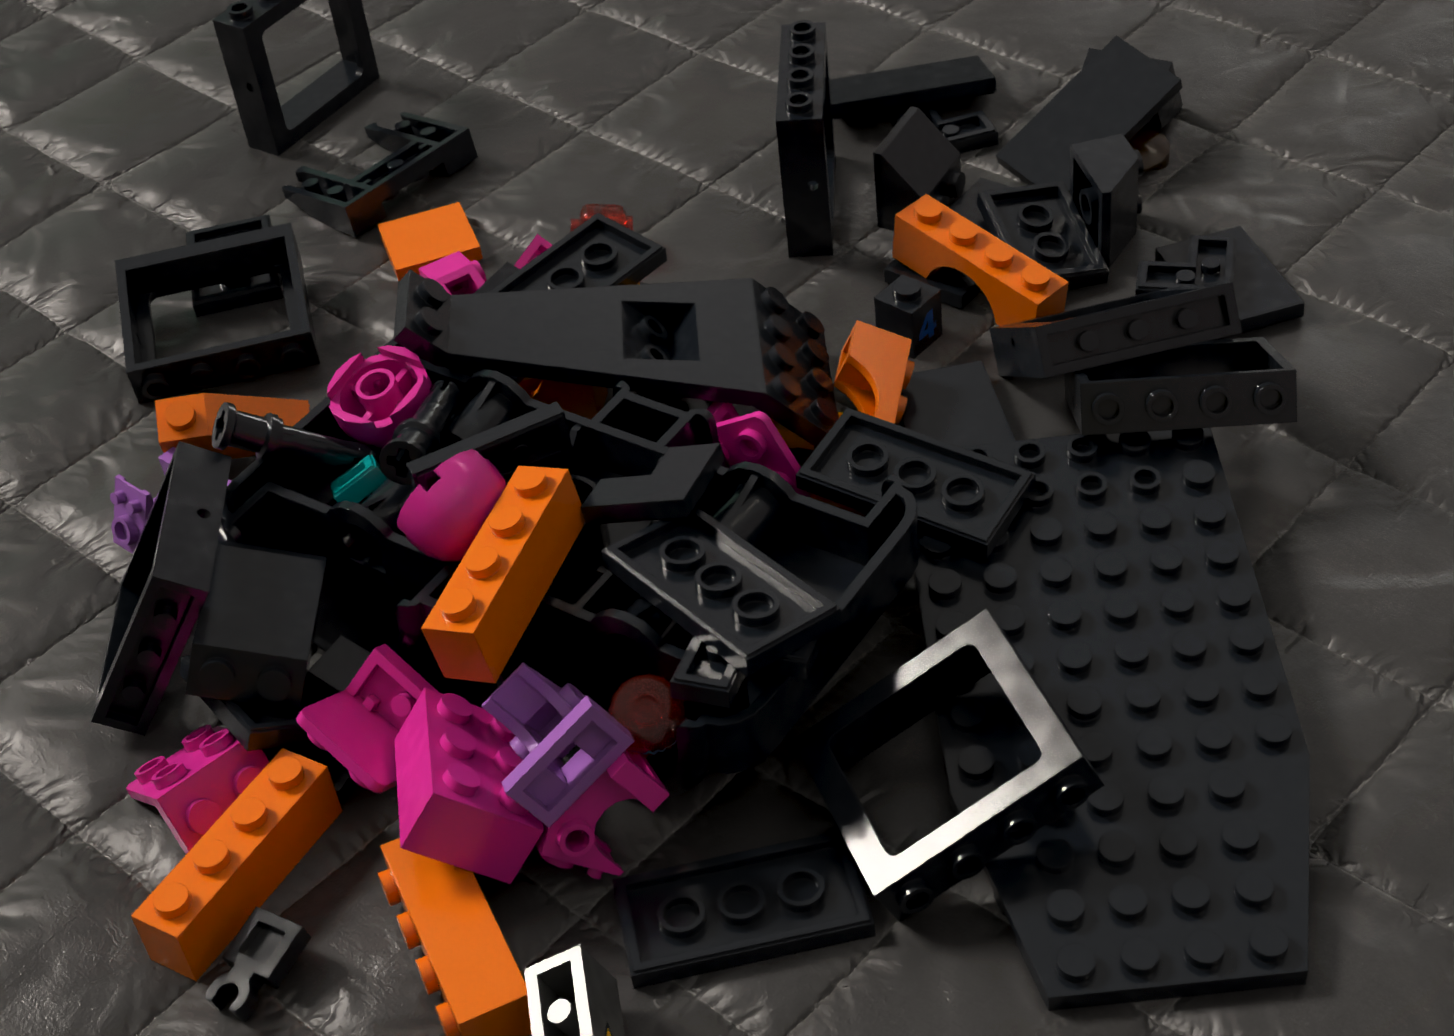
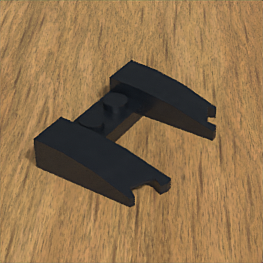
M403 112L400 113L402 121L395 124V130L380 127L376 122L364 127L369 139L393 152L383 160L351 180L302 166L295 172L298 181L302 182V187L297 188L288 185L283 186L282 191L288 200L312 217L336 230L357 237L387 217L382 202L395 198L401 189L412 182L426 178L430 174V170L450 176L478 158L469 128Z

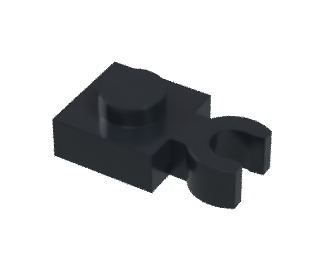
M256 906L222 956L232 969L211 983L205 998L215 1009L222 1011L228 1000L238 994L229 1010L240 1021H248L258 1008L260 1000L258 992L265 983L278 989L312 937L301 925Z

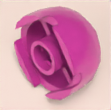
M390 345L377 347L380 354L373 355L367 359H364L363 355L359 353L351 357L336 370L328 384L329 408L334 418L346 435L358 443L373 445L376 448L382 449L388 441L392 440L396 427L402 421L413 418L430 392L432 383L417 354L405 347Z
M474 449L459 452L441 463L433 470L440 479L428 491L419 484L400 510L397 520L398 528L406 535V538L413 546L429 557L446 562L461 561L506 487V481L497 468Z

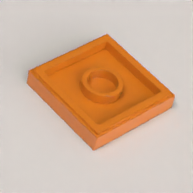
M460 202L377 224L381 240L398 281L410 269L420 275L419 268L457 251L461 252L470 261H480L483 259L481 247Z

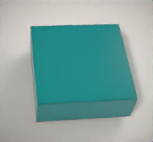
M367 455L333 481L330 487L337 503L345 500L359 503L388 478L383 474L375 457Z

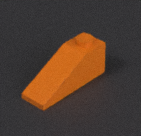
M199 393L155 400L158 441L163 453L172 447L176 448L178 442L181 441L230 456L232 459L256 455L254 452L227 446L224 450L213 448L212 431L214 421L220 406L224 402L235 404L236 410L264 417L267 413L276 414L283 420L284 425L291 427L310 412L309 401L297 399Z

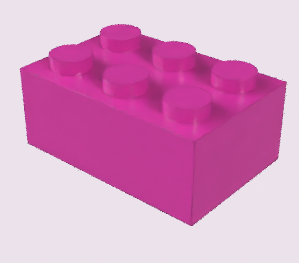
M424 687L394 740L400 848L511 884L544 832L543 823L508 796L501 783L523 761L509 743L515 735L485 709L470 704L466 699L457 694H442Z

